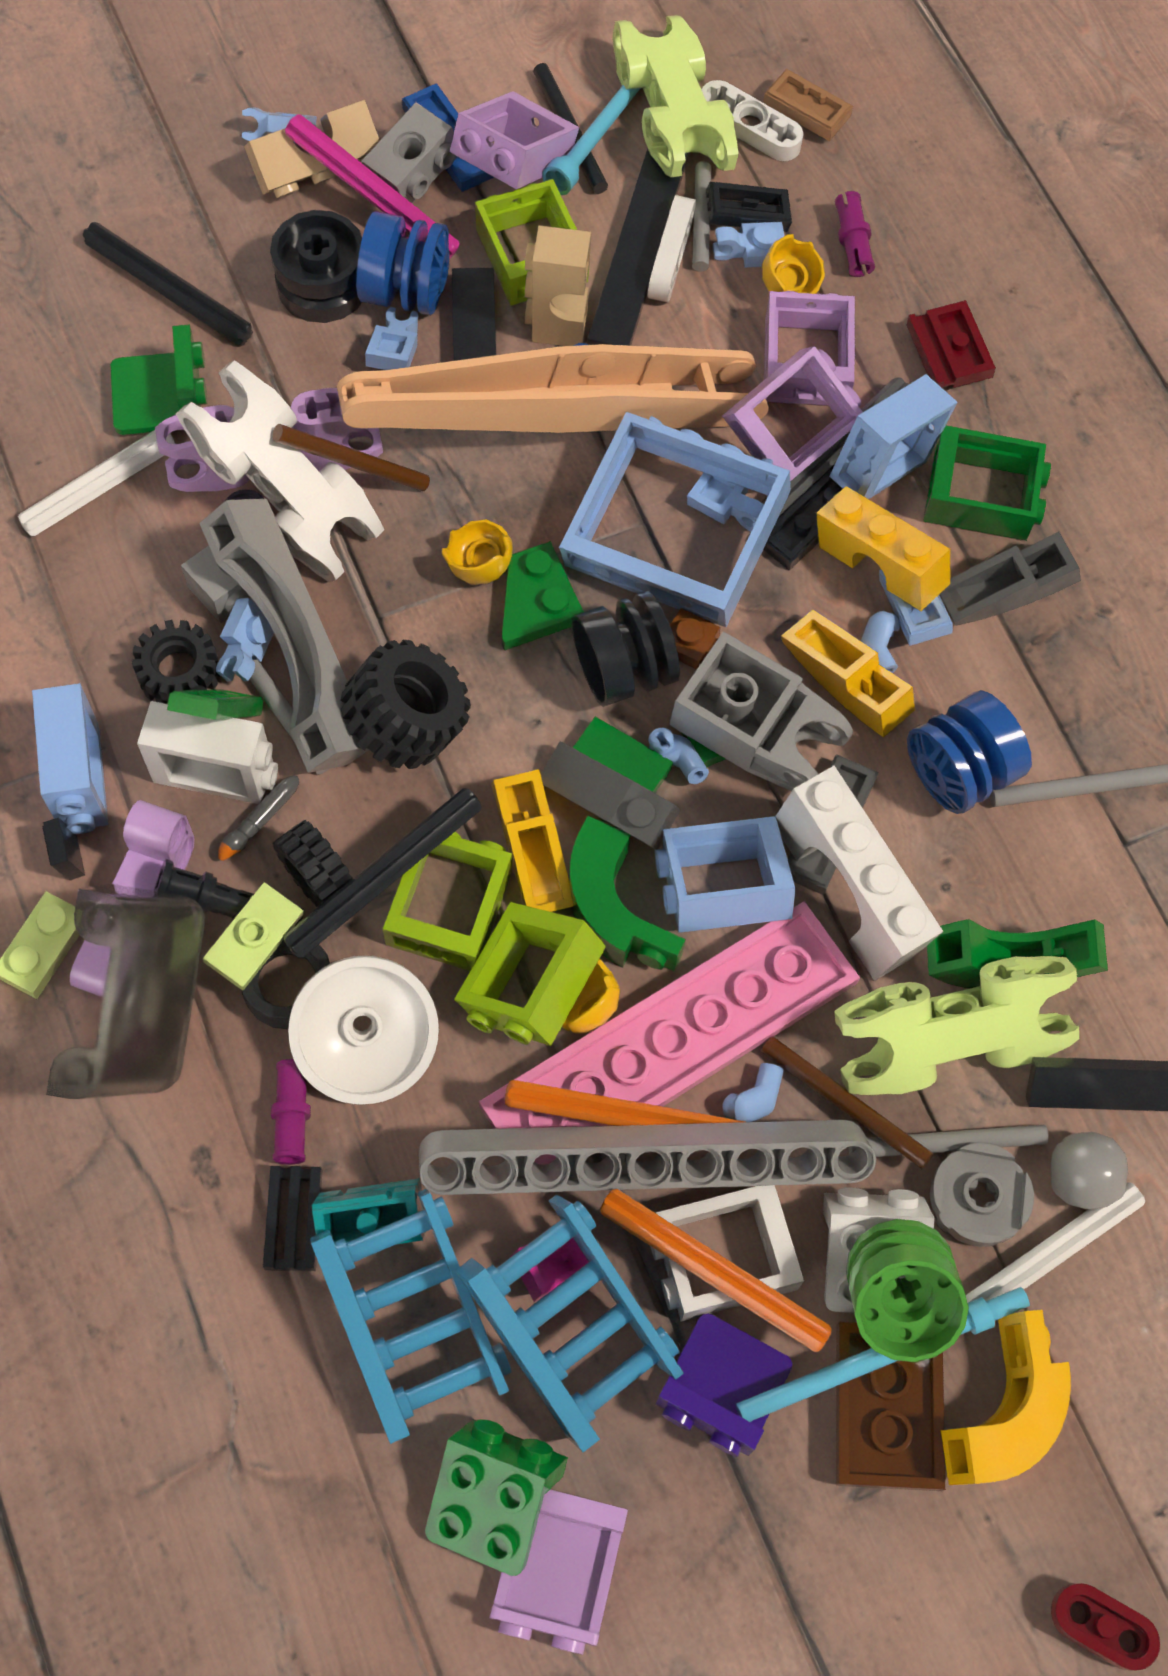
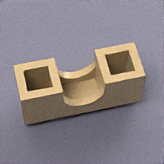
M365 100L331 111L320 118L325 134L359 162L380 141ZM285 128L251 140L244 146L263 195L274 191L276 198H280L298 191L297 182L312 177L313 183L318 184L337 176L312 155L301 151L294 141L286 135Z
M538 226L536 243L527 244L525 270L529 271L527 272L525 297L528 298L525 324L532 325V342L559 346H573L583 343L588 312L589 288L586 287L590 263L591 232Z

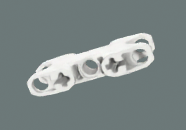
M234 360L219 372L223 385L234 401V415L229 423L218 421L193 402L184 405L176 413V416L193 442L199 456L221 479L235 485L246 475L279 511L275 518L292 557L305 564L326 581L337 580L343 574L344 569L330 544V531L335 522H342L357 535L362 536L368 541L372 538L376 539L384 531L381 521L369 503L363 489L338 464L328 462L318 471L300 450L273 441V430L277 424L292 428L297 423V418L290 406L275 389Z

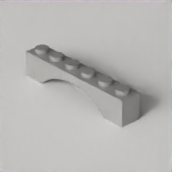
M267 499L226 500L199 524L217 565L233 577L254 600L268 620L281 645L288 665L293 690V714L290 733L306 770L309 773L347 766L369 751V749L366 748L364 751L357 744L360 741L357 736L350 735L346 728L350 720L342 718L341 708L345 703L340 700L348 681Z

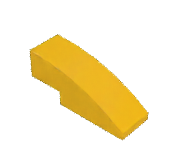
M811 610L781 635L783 644L818 683L840 704L883 738L915 711L913 687L879 665L878 652L815 610Z
M537 769L493 780L491 786L508 851L512 853V865L524 905L549 912L573 907L569 878L553 814H550L540 770Z

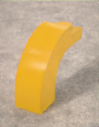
M1043 1310L1023 1311L998 1319L1006 1369L1004 1397L997 1411L982 1424L974 1427L941 1430L949 1485L989 1483L1018 1476L1033 1467L1047 1454L1061 1432L1070 1401L1069 1362L1051 1363L1049 1353L1051 1339L1049 1330L1044 1322Z

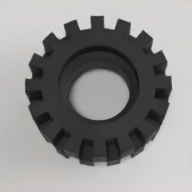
M173 620L164 621L166 629L160 631L157 624L150 627L152 637L142 633L138 638L141 647L134 645L132 653L135 659H132V665L141 690H144L145 696L150 701L155 698L156 702L167 704L169 695L173 691L207 690V687L215 689L218 685L216 676L220 677V675L216 672V666L219 660L209 634L204 635L203 629L197 624L191 630L188 621L180 620L179 628H175ZM187 653L194 659L193 667L183 675L168 677L159 671L161 661L171 654Z
M301 821L272 843L279 860L285 865L286 871L292 875L294 882L297 886L301 887L303 893L307 898L311 899L316 907H319L353 879L346 865L341 862V857L338 853L333 851L328 840L324 839L321 832L314 828L309 821Z

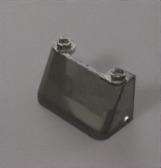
M116 884L79 888L74 912V923L79 935L90 943L111 947L95 1049L71 1047L58 1054L50 1068L46 1095L67 1099H89L160 1093L172 1087L179 1080L183 1069L205 929V914L202 907L194 899L183 895Z

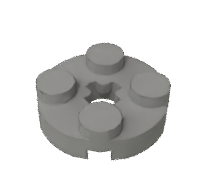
M973 1143L959 1148L958 1151L951 1153L941 1163L931 1181L930 1202L936 1215L937 1225L945 1233L951 1234L955 1239L972 1246L990 1247L1010 1240L1029 1220L1032 1213L1034 1189L1028 1173L1024 1174L1021 1167L1014 1161L1016 1158L999 1146L987 1143ZM978 1182L986 1184V1192L994 1194V1202H987L984 1207L977 1206L975 1199L969 1196V1190H974Z

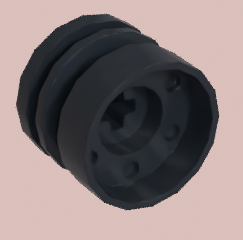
M649 591L635 595L633 603L627 598L619 600L616 603L617 623L604 606L572 617L571 627L578 659L590 690L602 707L633 697L635 692L634 675L647 692L658 688V681L664 686L679 681L680 666L674 635L660 604Z

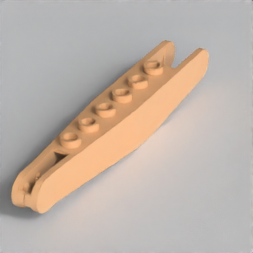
M604 344L563 346L392 370L353 372L339 380L337 392L343 421L353 428L551 433L617 431L626 412L648 420L650 416H653L660 420L663 425L673 429L728 427L729 425L722 415L748 393L716 392L714 384H731L745 380L755 371L756 363L751 353L739 350ZM672 385H697L700 391H675L672 389ZM766 399L753 409L760 419L768 413L769 407Z

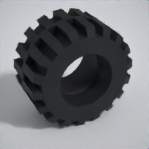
M403 639L400 644L396 640L388 641L384 646L380 645L346 683V688L342 692L340 700L345 703L341 708L342 718L350 720V723L346 726L350 735H356L360 740L357 744L364 751L367 748L373 752L374 759L380 762L384 759L388 760L390 766L400 768L403 764L408 769H416L420 764L425 766L431 763L467 724L470 717L467 712L471 708L470 699L464 695L468 692L465 682L459 681L457 677L459 672L454 666L450 667L445 662L446 658L439 652L437 655L432 653L430 647L422 643L419 646H415L412 640Z

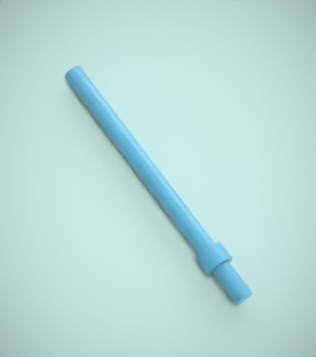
M1019 1287L987 1301L981 1297L968 1302L969 1309L966 1326L961 1335L969 1331L974 1335L995 1327L996 1320L1029 1307L1030 1302L1024 1289ZM870 1348L736 1403V1409L740 1417L751 1422L899 1360H892Z

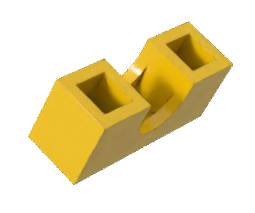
M845 486L816 513L819 548L851 568H854L863 558L869 556L882 569L886 578V590L919 611L926 608L950 585V548L851 488Z

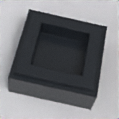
M59 817L43 822L42 829L50 865L69 880L85 876L77 834L72 833L67 828L66 823Z

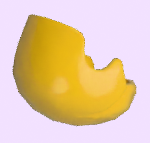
M787 234L775 241L762 262V280L769 292L794 291L797 293L816 294L825 278L823 260L814 249L813 243L794 239V234Z
M484 519L470 521L461 528L452 530L449 535L447 548H442L441 551L448 566L458 579L470 585L488 584L499 579L509 566L513 543L502 526Z
M600 958L562 1025V1028L569 1032H589L605 1024L618 1008L619 984L613 973Z

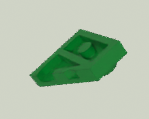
M551 541L512 554L508 566L502 629V647L504 651L570 628L572 617L584 612Z

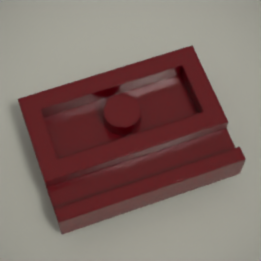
M966 300L926 310L924 315L915 316V313L908 315L906 326L926 373L941 388L950 385L956 388L993 378L996 367Z

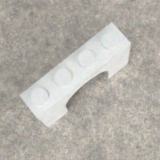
M835 766L828 768L792 790L776 815L781 837L797 861L818 849L833 862L844 877L854 895L861 916V927L849 940V943L873 980L876 981L914 958L937 938L943 930Z

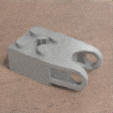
M724 631L675 700L669 723L670 726L745 771L790 791L818 775V772L811 766L808 760L799 753L796 747L797 742L812 739L821 743L843 746L853 735V729L848 720L833 706L802 683V677Z

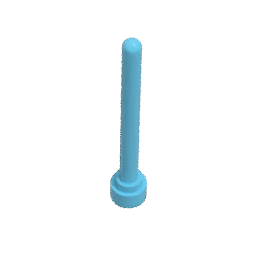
M622 85L566 156L555 157L551 160L542 173L543 181L553 179L560 195L568 194L579 180L580 164L641 88L626 89Z

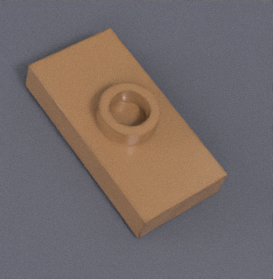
M787 68L764 93L763 99L764 104L828 141L847 122L853 110V106Z

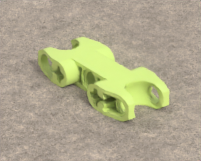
M678 15L666 16L667 25L663 31L664 36L659 38L648 37L640 33L631 21H615L612 39L616 59V73L621 85H624L626 89L643 88L650 107L644 109L642 116L643 136L651 156L656 160L664 173L670 177L682 176V166L686 161L685 153L696 152L708 156L720 170H735L738 146L734 128V117L725 100L706 101L698 83L705 76V54L698 36L686 21Z
M1015 956L983 966L979 972V987L930 998L929 988L925 985L905 982L877 988L866 995L849 1001L834 1011L835 1023L839 1026L843 1036H852L854 1038L878 1037V1042L870 1052L852 1059L840 1069L841 1080L847 1091L851 1094H904L927 1088L935 1083L937 1079V1064L985 1053L986 1060L991 1065L1011 1068L1030 1064L1033 1057H1048L1064 1050L1080 1039L1079 1026L1074 1024L1069 1015L1058 1013L1039 1014L1040 1007L1049 997L1069 989L1077 981L1076 968L1066 957ZM856 1017H866L862 1019H853ZM1051 1031H1061L1060 1033H1056V1034H1049V1033H1048V1032H1051ZM876 1075L871 1078H859L860 1076Z

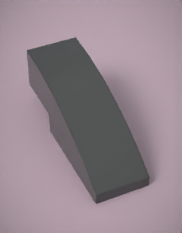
M1057 532L1021 551L1016 545L950 578V585L939 596L955 626L1017 609L1081 581L1080 568L1060 532Z

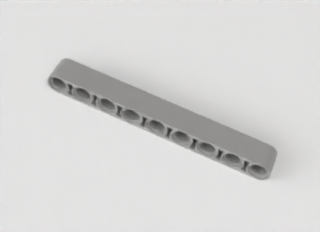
M848 1120L440 1130L427 1135L420 1143L418 1152L419 1174L422 1184L427 1190L440 1195L855 1183L869 1177L876 1165L875 1152L859 1125ZM857 1146L856 1150L850 1155L839 1156L845 1148ZM797 1148H808L800 1157H788ZM758 1149L757 1153L751 1158H738L745 1150ZM652 1151L658 1153L654 1159L647 1162L636 1160L644 1152ZM695 1151H708L706 1156L700 1160L693 1161L687 1159ZM595 1153L607 1155L604 1160L598 1163H588L585 1161L587 1157ZM550 1154L556 1156V1159L549 1164L541 1165L534 1162L541 1155ZM490 1156L505 1158L504 1162L496 1166H488L482 1163ZM440 1157L454 1160L452 1164L442 1168L431 1164L433 1160Z

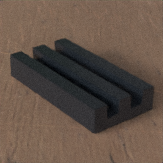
M711 181L708 184L706 198H709L707 208L708 211H711L709 224L741 227V223L782 222L783 231L788 232L792 224L787 189Z
M270 1166L263 1257L264 1270L316 1271L317 1257L310 1238L316 1235L312 1204L318 1194L321 1193L323 1173L321 1167L302 1169L301 1166H291V1168ZM282 1180H287L290 1183L284 1259H276ZM301 1181H310L305 1260L296 1259Z

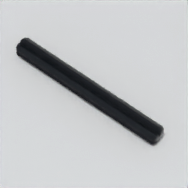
M92 222L88 228L84 229L83 237L85 238L84 242L86 245L235 344L244 345L253 334L251 323L100 223Z
M463 788L288 931L284 935L283 940L289 950L298 958L307 955L475 816L482 808L477 796L468 788Z

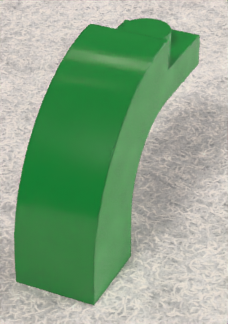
M587 816L575 840L570 861L569 883L574 905L572 907L574 917L584 920L606 945L602 955L623 968L630 953L633 952L637 954V958L643 964L651 968L662 970L665 967L675 971L683 955L686 939L632 914L622 904L615 889L614 881L629 853L631 835Z
M970 919L941 925L940 927L943 932L927 945L929 976L944 983L968 989L980 986L979 972L983 966L1015 956L1066 957L1076 968L1077 977L1108 971L1104 924L1096 919L1029 933L994 931Z

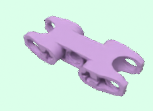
M337 388L306 391L294 398L290 408L297 418V423L292 428L352 448L349 446V439L361 436L369 437L373 440L372 446L361 452L375 457L383 453L379 428H353L343 421ZM227 405L203 408L220 422L229 423L234 415V408ZM176 415L167 418L155 427L159 452L169 457L165 461L170 487L184 492L221 491L243 486L250 480L244 475L235 485L229 484L221 479L199 456L192 441L181 444L168 443L166 441L168 434L175 430H184ZM301 451L318 471L328 462L338 464L344 470L352 468ZM186 464H199L200 466L197 475L189 479L178 477L176 471L179 467Z

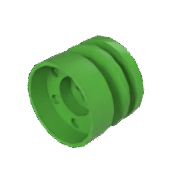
M894 1219L876 1224L859 1236L848 1254L846 1276L860 1335L870 1347L892 1360L917 1362L936 1357L954 1345L965 1329L969 1306L950 1245L940 1233L920 1221Z

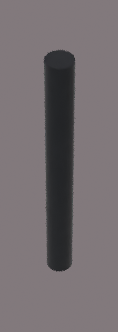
M546 63L538 64L534 68L533 73L553 113L578 126ZM580 128L578 130L575 144L583 135ZM590 152L580 166L593 192L601 194L607 190L608 183L592 152Z

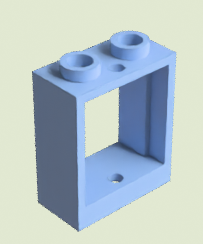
M925 374L857 416L829 477L842 489L847 486L867 499L872 498L927 462L958 402Z
M81 684L32 690L40 792L54 819L59 817L66 823L67 828L74 834L88 833L93 831L95 827L108 825L99 724Z
M776 816L663 829V849L655 850L658 878H667L668 885L663 886L664 906L666 914L675 915L678 933L793 919L795 885ZM748 859L758 860L764 886L687 895L681 867Z

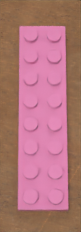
M803 901L793 908V919L769 922L514 1080L663 1107L760 1046L770 1037L779 1034L855 986L860 977L811 909ZM508 1084L479 1101V1107L493 1129L613 1126L508 1107L505 1105V1093ZM550 1154L541 1155L534 1162L541 1165L549 1164L556 1159V1156Z

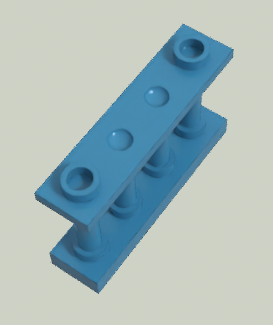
M427 1189L417 1192L423 1207L422 1211L354 1240L345 1242V1239L342 1238L334 1242L330 1230L310 1238L311 1245L390 1444L410 1436L405 1420L414 1416L413 1410L488 1377L491 1378L498 1394L502 1395L509 1391L503 1376L512 1373L501 1343L491 1346L472 1296L455 1272L460 1266L445 1229L454 1226L442 1196L433 1200L431 1193ZM432 1230L443 1259L365 1292L364 1287L353 1290L346 1271L356 1268L354 1262ZM448 1279L452 1280L462 1308L387 1341L383 1337L373 1340L366 1321L375 1317L374 1311ZM471 1328L482 1357L405 1391L403 1386L392 1389L385 1370L395 1367L393 1361Z
M555 1195L549 1202L561 1219L559 1222L497 1268L491 1265L486 1269L471 1258L456 1269L455 1272L567 1438L582 1452H585L600 1440L589 1424L596 1418L595 1411L655 1364L675 1380L683 1374V1371L674 1359V1356L679 1353L676 1344L662 1327L655 1330L591 1233V1230L596 1227V1223L590 1213L579 1201L572 1204L559 1195ZM573 1238L589 1262L524 1311L520 1307L514 1312L504 1297L511 1291L509 1285ZM601 1280L616 1302V1305L557 1351L552 1353L548 1350L543 1354L533 1338L540 1334L537 1328ZM629 1322L644 1346L582 1395L576 1392L571 1396L561 1382L568 1376L566 1370Z

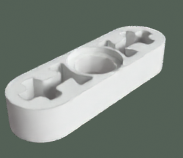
M714 80L703 86L701 90L706 101L725 100L734 117V128L737 138L778 161H789L799 155L803 130L797 122L728 82ZM751 115L759 118L761 123L749 126L740 119Z
M678 195L674 197L651 273L648 288V298L668 303L670 301L691 230L696 199Z

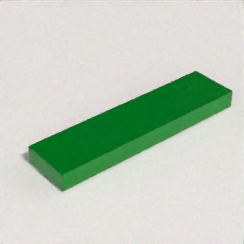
M223 689L173 691L169 695L167 710L213 720L261 716L264 700L259 696Z

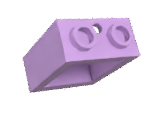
M512 91L460 112L454 130L450 153L509 186L518 189L542 178L544 169L553 158L566 156L575 144L579 127ZM535 117L539 120V126L534 123Z
M770 291L765 316L764 380L784 364L777 363L778 327L838 330V366H836L834 373L843 386L848 385L853 389L855 296H841L833 293L824 295L797 293L794 291ZM802 369L766 398L767 402L828 405Z
M813 346L799 350L724 413L722 417L752 457L759 460L764 458L772 459L773 465L790 470L791 481L852 429L857 416L863 412L859 408L861 400L856 392L848 385L843 386L835 375L836 366L830 356L823 350H817ZM802 369L837 418L791 457H788L753 409Z

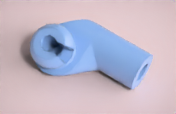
M879 611L869 618L861 642L878 652L879 665L893 673L898 668V665L889 652L887 644L890 637L894 636L893 631H899L900 621L893 613Z
M664 727L657 728L650 733L648 739L649 748L661 754L662 757L671 760L673 766L681 769L689 783L699 784L707 778L709 771L690 740L683 736L672 734L669 729Z
M761 1063L754 1088L741 1092L739 1095L736 1093L729 1094L724 1099L723 1113L725 1117L745 1122H754L769 1115L774 1110L784 1071L783 1068L770 1063Z

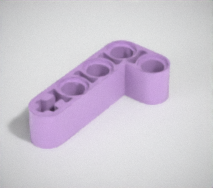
M142 800L137 801L132 806L127 816L123 837L129 850L74 961L70 974L71 986L117 1003L126 995L170 901L165 899L160 903L152 901L154 887L165 859L172 860L174 867L185 870L192 855L195 841L192 829L185 815Z

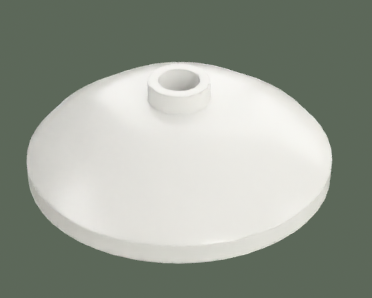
M353 956L325 966L304 984L291 1009L288 1033L293 1059L302 1075L313 1087L326 1096L341 1102L374 1104L402 1094L421 1078L429 1067L436 1051L439 1025L437 1011L428 990L410 970L394 961L381 957ZM358 1016L369 1017L371 1019L370 1027L364 1031L356 1030L353 1027L355 1018Z

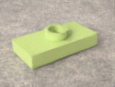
M264 882L203 957V962L243 991L281 944L284 935L303 916L304 910Z

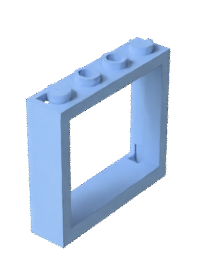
M626 412L559 546L564 565L637 594L649 591L660 603L679 610L682 608L705 620L727 627L791 491L790 470L773 465L772 459L764 458L759 460L745 455L739 448L731 444L724 443L718 445L704 440L698 433L692 430L681 429L679 431L665 426L653 416H650L648 420ZM637 448L768 496L723 591L591 541Z

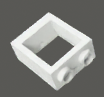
M150 702L137 745L153 783L259 804L263 800L266 789L272 790L274 788L278 764L273 762V745L267 741L263 723L238 718L213 720L168 711V704Z
M775 1185L755 1186L656 1212L657 1215L671 1224L680 1226L752 1207L772 1276L759 1280L780 1294L796 1291L804 1282ZM650 1246L655 1260L663 1258L668 1278L661 1280L663 1294L668 1309L678 1310L681 1322L700 1317L703 1314H711L741 1306V1304L719 1290L693 1297L685 1268Z

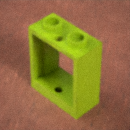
M554 180L530 184L518 190L501 195H492L475 202L476 231L510 306L527 301L525 285L529 270H525V260L510 264L496 232L546 217L551 227L577 230Z
M454 832L430 853L493 872L471 935L468 936L406 917L429 854L403 874L385 921L383 933L387 946L471 971L489 939L512 873V853L506 852L503 846L495 842L482 840L476 843L463 839L457 832Z
M510 902L454 1000L468 1013L466 1020L483 1032L492 1033L494 1029H497L521 1044L528 1045L533 1040L551 1046L606 945L584 920ZM529 944L556 951L524 1008L498 1000Z

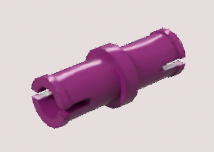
M847 191L845 193L848 204L844 203L842 194L838 195L834 201L841 226L838 231L840 244L845 246L849 274L854 277H863V264H865L868 274L872 273L875 269L869 244L872 233L870 224L864 220L860 194L855 191Z
M285 1059L276 1064V1103L271 1105L270 1116L275 1120L273 1160L278 1164L295 1165L306 1161V1155H304L306 1120L311 1118V1106L306 1103L307 1080L298 1069L294 1059Z

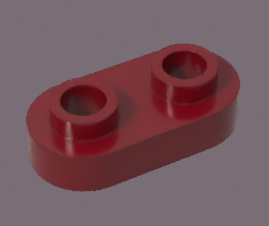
M1079 1583L1065 1586L1054 1596L1051 1604L1052 1621L1056 1629L1067 1639L1122 1670H1143L1151 1666L1157 1659L1160 1651V1637L1154 1624L1144 1615L1088 1584ZM1074 1602L1080 1603L1086 1612L1085 1620L1081 1624L1074 1622L1070 1616V1607ZM1125 1630L1130 1632L1135 1640V1646L1129 1653L1124 1651L1119 1643V1637Z

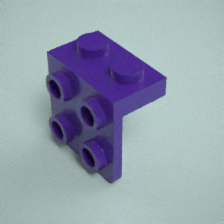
M703 1314L697 1321L677 1361L683 1374L676 1380L669 1376L655 1405L664 1409L662 1416L673 1424L688 1431L691 1430L692 1426H695L711 1435L709 1442L723 1452L734 1457H738L740 1452L749 1456L756 1449L764 1432L762 1428L769 1414L749 1422L738 1415L735 1404L783 1385L792 1369V1361L782 1352L716 1316Z

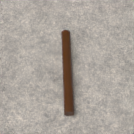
M277 424L273 430V441L420 491H425L429 486V475L282 424Z
M774 1036L770 1037L764 1044L761 1052L916 1166L923 1169L934 1154L855 1095L849 1093L844 1087Z

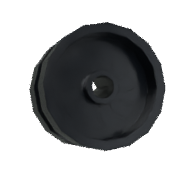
M306 211L295 214L284 221L272 236L270 254L275 272L276 288L281 303L292 315L307 322L328 323L344 319L361 305L362 302L358 298L356 285L362 236L360 230L348 218L333 211Z

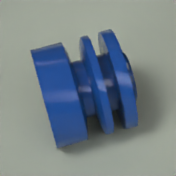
M378 211L372 212L362 236L358 258L356 286L360 302L388 307L392 304L398 289H400L403 310L412 311L417 303L420 314L430 316L434 314L441 293L445 288L449 270V231L447 225L434 223L428 232L426 221L417 220L411 229L409 237H407L403 216Z
M983 690L973 692L951 705L946 715H935L927 723L920 724L911 729L907 736L908 753L922 784L940 805L955 814L967 812L974 807L975 803L988 799L992 789H1004L1027 775L1032 767L1031 750L1026 735L1017 719L1004 703L993 694Z

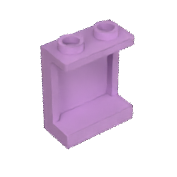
M549 1490L543 1498L525 1569L517 1576H510L501 1572L490 1614V1619L500 1621L498 1633L530 1641L532 1630L554 1635L551 1647L581 1655L584 1653L585 1644L596 1647L628 1510Z

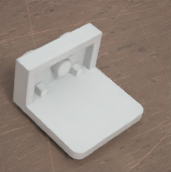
M852 1187L841 1188L838 1190V1193H824L823 1214L829 1228L824 1294L827 1308L834 1312H854L846 1276L848 1254L860 1235L876 1224L894 1219L920 1221L934 1229V1216L924 1197H919L913 1191L901 1189L891 1190L888 1195H870L863 1189Z

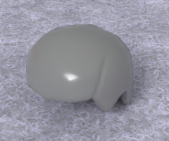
M1081 1132L1068 1135L1061 1142L1057 1143L1051 1159V1186L1054 1193L1067 1204L1085 1209L1103 1208L1118 1201L1125 1194L1128 1162L1126 1153L1113 1138L1096 1132Z

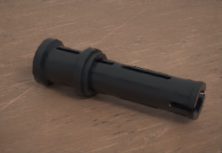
M165 859L156 880L152 901L160 903L165 899L191 907L192 913L197 915L201 913L206 914L207 911L235 919L254 893L217 882V877H214L209 872L200 875L174 867L172 860ZM303 916L299 919L296 925L302 921Z

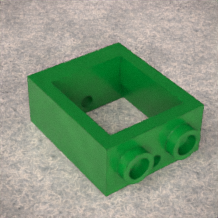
M946 425L934 450L923 521L1027 541L1033 525H1041L1045 513L1046 499L1039 497L1040 489H1045L1051 470V463L1044 462L1047 444ZM958 462L1025 475L1020 509L950 496L954 463Z

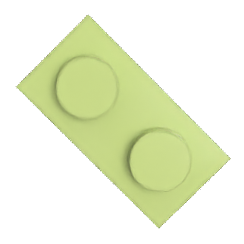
M46 891L0 958V980L38 999L89 922L90 917L87 912Z

